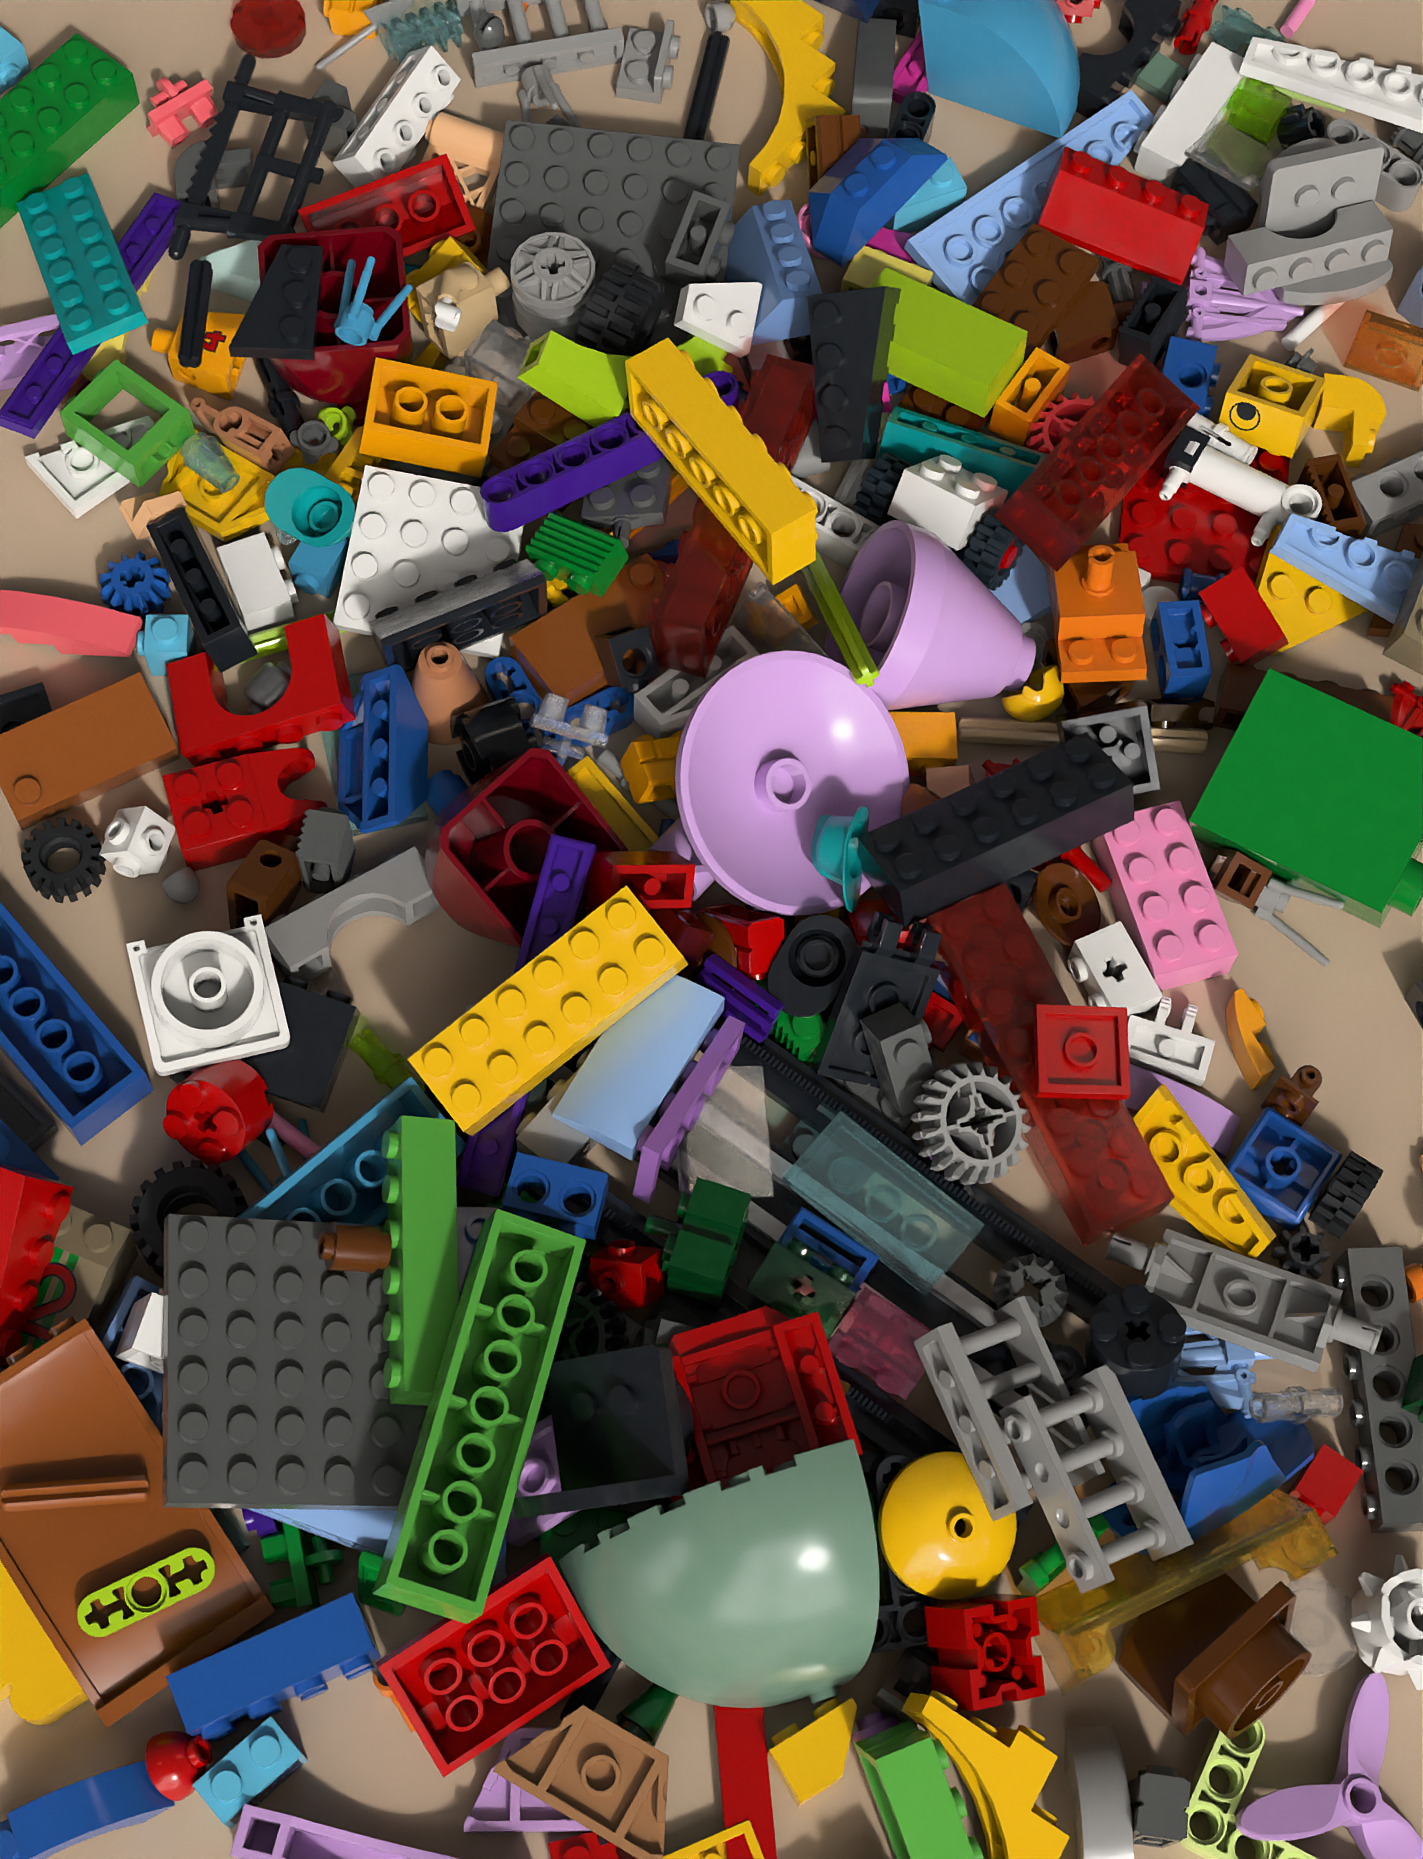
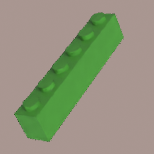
M401 1115L390 1129L384 1132L381 1145L382 1157L388 1159V1175L384 1177L382 1184V1200L384 1203H388V1220L385 1221L383 1230L389 1231L392 1238L391 1258L388 1267L384 1270L382 1281L383 1292L389 1294V1311L385 1314L383 1322V1337L386 1341H389V1358L384 1365L383 1382L386 1388H390V1404L428 1406L459 1304L455 1120Z

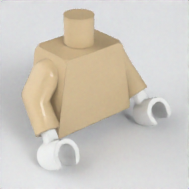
M463 262L454 268L444 270L442 274L416 287L425 336L452 363L447 365L445 372L473 377L472 369L463 367V365L469 362L471 344L497 322L499 316L495 297L510 288L508 277L499 267L483 275L471 262Z

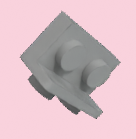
M666 20L664 33L629 28L616 85V97L661 104L664 89H671L674 66L670 65V60L678 58L680 48V36L674 35V20Z

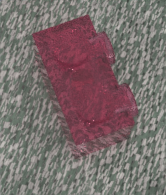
M864 1287L830 1340L829 1347L830 1351L835 1353L838 1360L844 1365L861 1370L873 1378L881 1389L890 1394H897L906 1400L925 1372L924 1365L913 1342L932 1330L875 1292Z

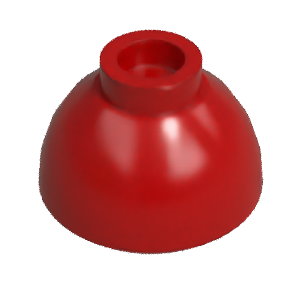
M165 1731L152 1736L147 1743L145 1752L146 1770L152 1784L162 1795L173 1801H181L195 1791L192 1785L206 1773V1765L210 1764L213 1759V1751L207 1740H203L202 1736L193 1737L181 1731Z

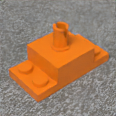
M1128 543L1045 547L1044 561L1061 683L1146 680L1147 664L1142 638L1145 608L1136 551H1129Z

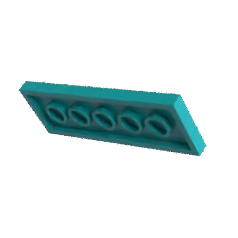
M89 173L69 178L60 185L43 192L33 193L26 199L16 203L63 335L73 355L149 323Z

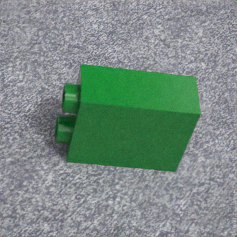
M1269 668L1189 819L1194 839L1215 850L1222 847L1238 851L1271 870L1272 876L1286 881L1289 885L1342 901L1344 907L1341 910L1378 928H1381L1391 907L1412 917L1423 898V863L1416 860L1423 848V738Z

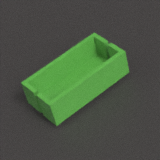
M906 1721L854 1743L896 1859H984L976 1838L973 1835L967 1837L961 1818L967 1816V1810L956 1787L950 1788L943 1770L950 1767L949 1760L938 1738L932 1740L927 1730H919L910 1721Z

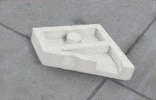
M759 282L689 284L680 291L674 326L741 358L750 352L763 284Z

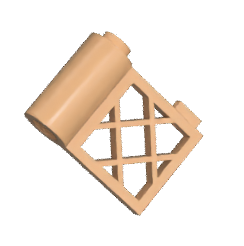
M440 112L436 118H431L427 124L425 140L429 141V145L421 163L447 154L455 177L464 193L465 203L486 211L498 183L504 132ZM475 173L488 177L485 186L469 192L463 178Z

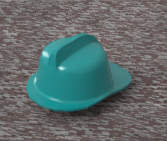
M303 467L290 468L278 474L272 480L265 494V510L270 521L279 529L303 543L321 548L336 545L346 537H351L355 518V504L351 495L343 487L315 471Z
M866 806L859 807L854 816H821L817 821L811 844V858L814 867L820 875L843 886L844 902L849 912L855 911L861 891L862 866L857 837L868 833L869 812Z

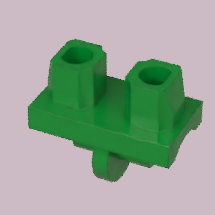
M282 1522L283 1529L260 1538L266 1564L272 1565L289 1560L291 1577L269 1582L271 1604L276 1609L300 1608L307 1613L320 1607L314 1570L318 1572L320 1586L334 1583L331 1567L344 1562L343 1551L328 1550L326 1538L314 1536L311 1538L314 1554H311L307 1531Z

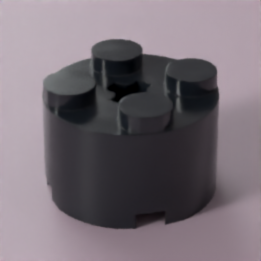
M512 696L505 699L499 698L451 717L450 731L452 739L460 736L462 747L461 750L456 751V754L471 786L528 749L539 748L534 734L531 731L525 732L520 721L521 712L519 706Z
M1129 1285L1124 1290L1105 1297L1095 1307L1090 1319L1085 1346L1088 1373L1107 1365L1116 1375L1126 1398L1127 1395L1143 1396L1142 1400H1146L1163 1394L1173 1384L1177 1375L1186 1337L1187 1325L1185 1320L1171 1303L1159 1295L1149 1292L1142 1285Z

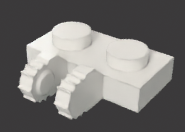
M1162 996L1159 1001L1153 1021L1130 1015L1127 1021L1129 1064L1195 1085H1203L1216 1041L1191 1033L1198 1010L1197 1006L1188 1004L1183 1010L1180 1029L1165 1025L1166 1018L1169 1016L1172 1007L1171 998Z

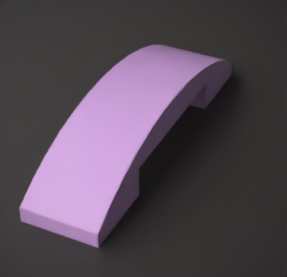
M1129 1064L1131 1095L1127 1100L1077 1099L1099 1109L1102 1104H1106L1135 1116L1156 1089L1165 1084L1217 1156L1224 1160L1228 1155L1241 1120L1232 1111L1207 1096L1167 1077Z

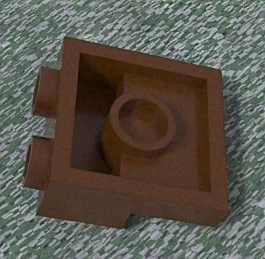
M536 391L514 416V427L489 454L490 463L501 471H505L594 427Z

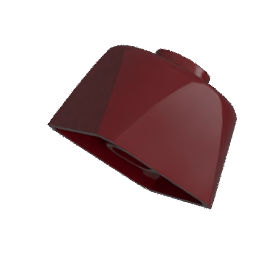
M375 226L269 235L258 245L260 285L281 245L323 246L325 256L314 360L269 358L271 363L291 388L310 399L332 404L355 403L367 400L376 357L409 364L411 360L413 340L408 296L381 329L377 341H372L368 338L364 346L348 344L336 335L333 326L339 313L345 271L349 259H354L356 262L350 298L351 303L367 258L369 256L375 258L372 275L363 303L373 309L375 321L407 284L401 234L390 226Z
M530 748L467 788L441 810L436 816L428 834L425 848V868L434 897L450 918L459 926L478 936L520 948L551 834L594 844L597 847L596 851L629 850L551 752L540 748ZM589 879L579 914L587 907Z

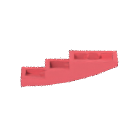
M0 590V634H10L18 643L53 645L61 654L130 658L138 638V632L141 631L144 623L138 616L97 605L54 596Z

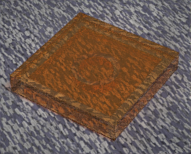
M1366 309L1343 367L1419 392L1423 383V328Z

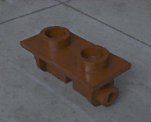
M1304 1065L1295 1072L1290 1080L1281 1075L1260 1107L1263 1110L1266 1107H1271L1302 1127L1319 1103L1312 1096L1322 1083L1321 1072L1314 1066Z

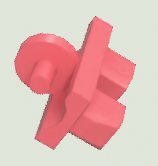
M163 76L156 81L159 93L150 98L155 109L148 113L150 124L146 126L152 137L159 134L171 148H174L189 137V131L182 120L190 115L201 129H206L216 123L214 117L219 113L211 99L213 88L207 79L189 89L183 79L172 84L169 79Z

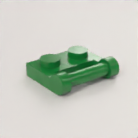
M1101 1513L1088 1518L1098 1540L1109 1528V1524ZM1056 1538L1054 1539L1056 1542L1044 1553L1040 1551L1019 1568L1024 1579L1016 1588L1022 1595H1038L1067 1568L1066 1560Z

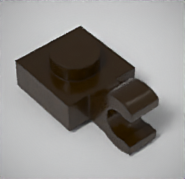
M1197 697L1192 700L1137 698V700L1139 699L1147 705L1150 726L1175 728L1176 721H1187L1194 728L1205 729L1206 731L1213 729V723L1204 720L1200 721L1198 718L1199 711L1202 708L1215 707V702L1205 697Z

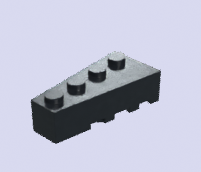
M882 286L807 296L821 463H838L876 458L883 411L881 401L884 383H887L889 367H887L890 341H893L896 324H893L896 304H899L900 288Z

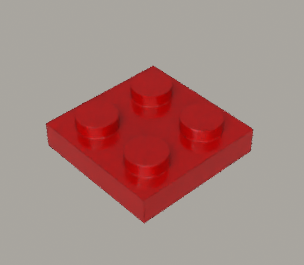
M1036 1004L1033 1009L1036 1097L1127 1100L1131 1095L1127 1007Z

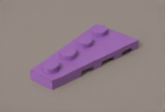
M729 1015L720 1030L716 1028L711 1029L701 1049V1052L704 1053L699 1062L693 1059L689 1062L680 1080V1084L683 1086L677 1094L670 1092L660 1108L658 1117L661 1119L655 1127L648 1125L643 1131L636 1150L641 1152L633 1191L634 1197L648 1204L650 1203L657 1191L655 1186L659 1168L661 1167L666 1171L669 1170L677 1156L676 1151L680 1146L685 1130L691 1132L699 1119L706 1101V1097L702 1094L704 1093L710 1097L713 1095L737 1054L745 1027L744 1022Z

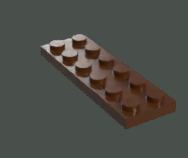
M1032 223L972 306L1028 331L1024 364L1036 347H1042L1055 329V326L1064 317L1100 268L1099 259L1039 225ZM913 385L898 404V407L979 432L992 415L994 405L985 418Z

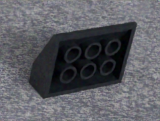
M516 559L506 560L493 568V573L480 578L477 575L466 576L455 582L453 589L440 594L436 590L429 591L418 596L414 600L415 604L400 610L398 606H393L378 612L375 615V620L369 622L371 633L385 666L398 664L402 666L406 673L415 669L421 651L429 644L447 642L454 645L460 651L546 615L547 581L544 574L528 559L518 563Z

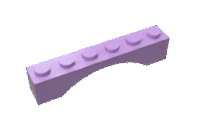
M244 1804L230 1856L235 1859H460L371 1838Z

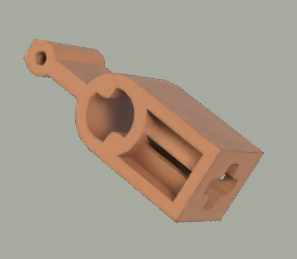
M195 397L189 404V407L208 433L216 432L226 448L274 476L279 473L295 452V449L281 428L241 407L231 406L218 411L208 406L205 400L200 397Z

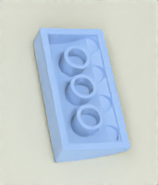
M675 975L601 1034L553 1111L552 1117L633 1161L638 1152L636 1147L643 1131L648 1125L654 1126L659 1118L658 1114L665 1098L670 1092H675L687 1065L692 1059H695L707 1035L724 1011L725 997L681 976Z

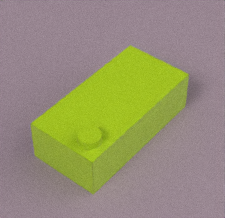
M885 267L870 288L888 286L901 289L899 304H896L893 324L896 325L893 341H890L887 361L888 373L985 418L996 400L1023 365L1028 331Z

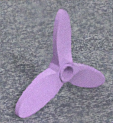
M1374 1672L1365 1675L1359 1681L1353 1693L1345 1718L1340 1755L1334 1780L1329 1784L1301 1785L1274 1791L1249 1802L1241 1808L1236 1816L1235 1826L1238 1831L1254 1840L1291 1841L1323 1834L1341 1825L1348 1828L1366 1859H1423V1840L1409 1822L1382 1801V1795L1379 1790L1380 1770L1389 1729L1390 1706L1389 1692L1382 1673L1376 1674ZM1350 1791L1355 1796L1356 1809L1351 1804Z

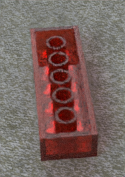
M1139 353L994 516L1057 572L1082 547L1197 413L1200 407Z

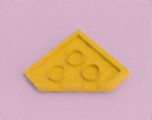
M1280 525L1275 526L1269 536L1255 582L1256 589L1289 644L1271 654L1274 656L1369 611L1270 553L1269 551L1282 528Z

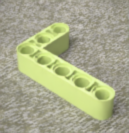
M1259 1719L1246 1730L1249 1742L1245 1749H1241L1233 1745L1230 1739L1215 1726L1190 1782L1189 1807L1184 1808V1812L1188 1814L1187 1838L1179 1843L1189 1851L1205 1859H1238L1234 1847L1238 1837L1242 1836L1249 1839L1254 1845L1255 1859H1318L1285 1841L1254 1840L1236 1829V1815L1234 1813L1264 1745L1265 1729ZM1212 1768L1223 1770L1229 1777L1230 1786L1226 1794L1217 1793L1212 1789L1209 1783V1773ZM1193 1813L1202 1814L1209 1821L1211 1831L1207 1840L1198 1839L1192 1834L1189 1821Z

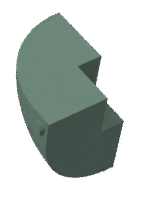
M854 1439L794 1455V1460L779 1465L773 1470L774 1473L767 1474L766 1469H763L762 1466L750 1469L748 1472L728 1480L729 1487L724 1489L720 1481L683 1494L684 1498L668 1505L669 1511L664 1513L662 1505H657L628 1518V1522L597 1534L599 1538L597 1546L593 1549H590L589 1543L580 1544L560 1559L559 1564L566 1584L581 1613L608 1648L629 1667L668 1691L697 1702L721 1707L758 1708L785 1704L810 1697L811 1704L815 1705L840 1696L838 1688L859 1674L868 1660L874 1643L879 1614L880 1589L877 1541L869 1494Z

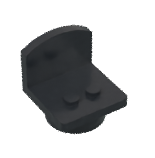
M651 1344L552 1362L547 1384L561 1491L515 1498L513 1502L515 1519L683 1495L691 1491L686 1458L693 1441V1413L686 1392L675 1378L672 1353L667 1344Z

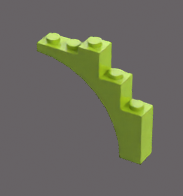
M550 330L530 343L517 378L595 428L623 415L627 408L630 409L625 361L633 356L606 354L578 345ZM690 333L682 343L676 346L679 351L684 349L690 355L695 369L701 376L714 371H726L731 374L734 368L722 361L726 357L727 351Z

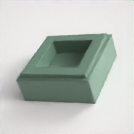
M1157 52L1137 76L1135 85L1167 103L1178 80L1183 79L1185 81L1187 79L1188 69Z

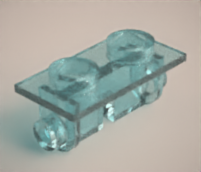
M1225 4L1222 6L1223 22L1221 23L1217 20L1209 32L1210 35L1214 36V42L1234 53L1238 52L1243 43H1246L1249 47L1252 37L1287 43L1284 41L1285 37L1275 28L1267 26L1264 29L1254 23L1253 17L1245 10L1238 7L1233 10ZM1248 47L1242 54V57H1245Z

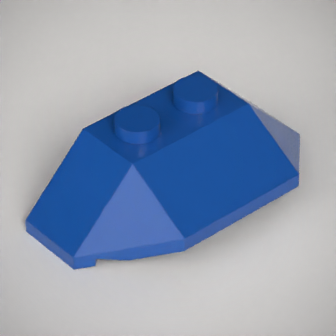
M860 138L808 191L814 250L843 268L948 160L947 155L919 138Z
M398 664L362 676L358 686L361 690L353 700L356 720L344 723L339 731L338 809L348 816V819L365 834L400 824L428 798V720L402 666Z

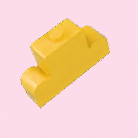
M0 1560V1702L10 1696L9 1701L12 1710L19 1717L37 1726H47L58 1721L89 1700V1698L52 1644Z

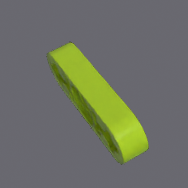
M184 1548L89 1593L79 1605L77 1612L78 1623L81 1629L88 1635L94 1637L110 1635L207 1588L214 1578V1560L203 1548ZM192 1555L196 1562L204 1560L207 1568L201 1571L202 1580L194 1584L190 1577L184 1578L175 1583L181 1592L170 1596L169 1583L159 1569L170 1565V1573L172 1575L185 1567L183 1559L187 1556ZM142 1577H152L161 1585V1597L153 1605L142 1606L132 1596L134 1583ZM123 1587L125 1602L135 1614L124 1618L123 1608L109 1615L108 1620L110 1624L108 1626L101 1627L98 1621L89 1623L86 1615L93 1610L91 1602L99 1599L103 1606L109 1605L119 1599L113 1590Z

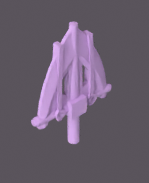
M1203 247L1196 248L1190 264L1194 267L1193 270H1190L1188 275L1189 283L1185 287L1188 290L1186 294L1188 296L1186 299L1187 304L1185 305L1187 307L1185 311L1188 312L1186 321L1191 324V327H1188L1185 339L1202 343V341L1240 339L1266 331L1284 332L1288 321L1295 317H1303L1304 307L1281 302L1274 288L1245 296L1241 292L1220 289L1225 287L1239 290L1224 268V260L1206 255ZM1141 281L1139 296L1143 294L1144 289L1147 288V283H1150L1149 281ZM1220 312L1237 313V314H1245V315H1243V316L1225 315V314H1221Z

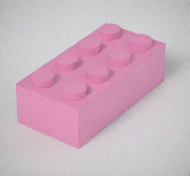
M1180 800L1134 811V821L1090 841L1100 869L1112 880V884L1107 889L1118 919L1125 927L1160 991L1228 974L1238 956V951Z

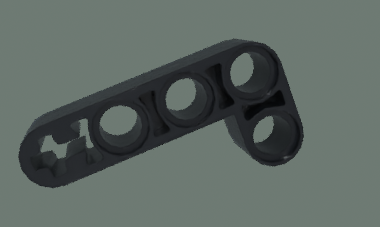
M897 1452L879 1454L870 1466L869 1476L877 1527L881 1501L890 1484L887 1480H883V1474L891 1472L892 1463L902 1469L912 1462L909 1458ZM879 1542L886 1599L879 1600V1625L871 1653L928 1643L926 1617L923 1627L915 1632L905 1631L903 1619L905 1614L914 1608H921L925 1613V1607L937 1605L936 1598L915 1592L905 1584L899 1583L896 1575L884 1558Z

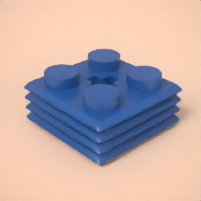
M1266 1107L1226 1168L1259 1212L1288 1231H1294L1341 1161L1342 1154L1276 1110ZM1278 1162L1286 1167L1283 1172L1284 1174L1281 1176L1273 1171L1274 1166Z

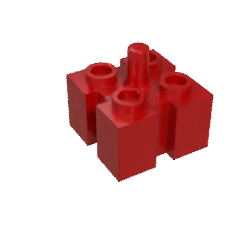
M996 1593L969 1598L968 1602L953 1601L925 1607L928 1647H934V1652L939 1657V1664L930 1667L932 1690L940 1692L958 1704V1710L976 1711L1003 1705L1002 1700L1017 1702L1046 1695L1042 1655H1033L1031 1637L1040 1636L1036 1596Z

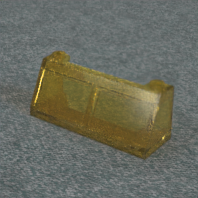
M1275 1489L1253 1507L1227 1524L1194 1540V1544L1155 1561H1152L1149 1555L1134 1553L1110 1564L1109 1567L1115 1578L1113 1581L1081 1594L1073 1579L1036 1597L1040 1636H1035L1034 1639L1062 1695L1064 1696L1087 1684L1086 1681L1089 1678L1105 1670L1112 1663L1115 1657L1116 1646L1110 1629L1251 1560L1254 1561L1259 1572L1267 1568H1276L1284 1571L1290 1582L1293 1583L1312 1574L1339 1553L1315 1509L1285 1492Z

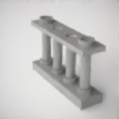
M456 0L458 18L472 15L473 24H475L476 19L481 14L509 9L517 45L502 48H484L479 45L480 51L471 53L472 75L475 88L519 81L527 68L538 64L547 66L551 75L622 63L624 54L621 27L606 28L599 0H583L591 32L577 35H569L561 0ZM523 3H528V5L546 3L554 39L532 41Z
M1025 1296L1018 1297L993 1312L997 1324L958 1337L952 1322L933 1329L913 1342L993 1522L1032 1504L1033 1501L1028 1490L1033 1487L1026 1471L1019 1472L1007 1446L1013 1442L1008 1438L1004 1425L998 1426L987 1400L1026 1385L1037 1409L1071 1397L1039 1329L1037 1318L1031 1311ZM1006 1341L1017 1367L979 1382L967 1355ZM1079 1414L1046 1427L1058 1455L1091 1442ZM1099 1459L1070 1471L1067 1475L1074 1488L1105 1473V1470Z
M1107 1365L1099 1367L1071 1382L1076 1395L1037 1409L1032 1396L1028 1395L999 1411L1004 1422L1005 1432L1014 1444L1064 1555L1068 1572L1075 1580L1081 1594L1115 1580L1109 1565L1147 1548L1152 1561H1155L1194 1544L1116 1375ZM1084 1412L1096 1439L1058 1455L1046 1427ZM1105 1457L1117 1485L1079 1500L1067 1473ZM1126 1503L1138 1530L1100 1546L1088 1518Z

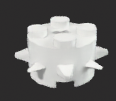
M1396 1555L1393 1575L1381 1579L1366 1572L1360 1574L1358 1579L1362 1590H1359L1352 1599V1618L1350 1619V1624L1359 1647L1358 1653L1360 1658L1376 1674L1381 1671L1400 1676L1409 1674L1416 1690H1423V1570L1418 1568L1409 1570L1403 1556Z

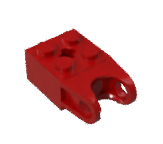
M287 748L249 753L163 775L167 798L187 867H191L193 871H198L246 858L259 840H267L278 845L284 835L300 836L302 834L300 828L304 826L302 821L305 819L304 812L309 809L318 810L322 807H328L326 802L295 800L283 794L288 785L299 780L315 768V757L312 751L304 748Z

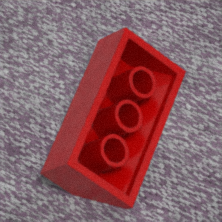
M1065 146L1047 182L1037 225L1073 245L1151 276L1182 285L1204 231L1209 204L1200 201L1193 195L1182 194L1165 187L1158 181L1145 179L1128 172L1123 167L1110 165L1091 157L1086 152L1075 151Z
M447 154L298 210L306 232L390 226L401 234L404 258L432 248L439 241L447 240L449 236L458 238L476 231Z

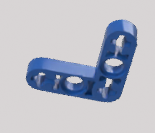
M498 657L490 661L485 668V685L493 701L512 696L517 704L529 703L535 708L536 711L533 716L528 719H521L520 721L525 732L531 731L535 737L536 734L533 730L539 726V733L545 742L551 741V749L549 751L555 759L561 754L568 757L628 727L635 720L634 694L632 692H624V688H608L551 716L516 660L510 657ZM503 672L506 677L511 676V686L514 692L510 695L504 681L497 680L498 673ZM616 702L619 706L625 705V712L619 714L616 709L611 710V703ZM604 715V724H600L599 716ZM580 717L588 719L593 727L585 734H576L571 731L569 724L574 719Z

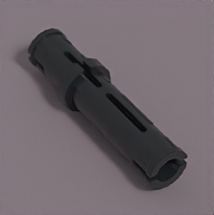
M252 358L269 398L268 409L270 414L277 418L281 429L289 440L291 432L299 430L300 426L305 423L299 410L301 406L300 399L295 392L291 391L290 386L282 379L269 358Z

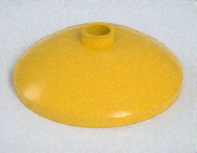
M941 1451L926 1454L913 1460L893 1478L881 1501L878 1515V1536L884 1558L900 1581L915 1592L928 1597L954 1600L980 1592L1001 1574L1010 1559L1016 1540V1512L993 1522L963 1453ZM962 1518L966 1528L961 1536H957L954 1529L955 1523Z

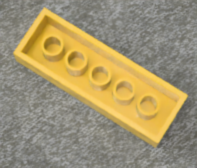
M666 338L626 360L625 367L630 415L772 585L816 560V541L818 540L816 531L818 509L814 499L808 492H801L792 481L790 472L783 463H776L768 454L766 445L761 437L756 433L751 434L743 425L742 418L736 408L732 405L727 406L723 402L712 380L708 377L703 378L698 373L690 355L684 349L679 351L673 342Z
M626 885L410 1056L408 1061L462 1131L474 1136L684 969L688 963Z

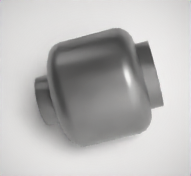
M280 661L277 665L271 662L263 664L244 688L245 696L251 701L246 709L254 715L269 709L278 702L289 685L292 669L283 661Z

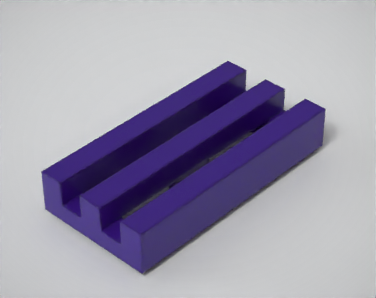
M716 954L711 955L704 963L705 968L699 972L696 978L698 979L697 984L725 997L724 1011L721 1015L726 1019L730 1015L744 1022L743 1032L758 1043H761L768 1037L785 1004ZM714 973L721 979L726 981L728 984H730L732 987H734L735 990H732L719 979L714 977ZM749 999L752 1000V1001H753L754 1003H756L758 1006H760L761 1008H763L765 1011L768 1012V1015H766L764 1012H762V1011H761L760 1009H758L756 1006H754L753 1004H751L748 1000H749Z

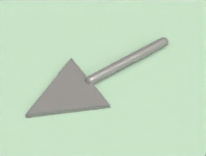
M390 0L364 10L363 12L371 21V24L315 65L316 70L321 71L375 30L384 39L414 0Z

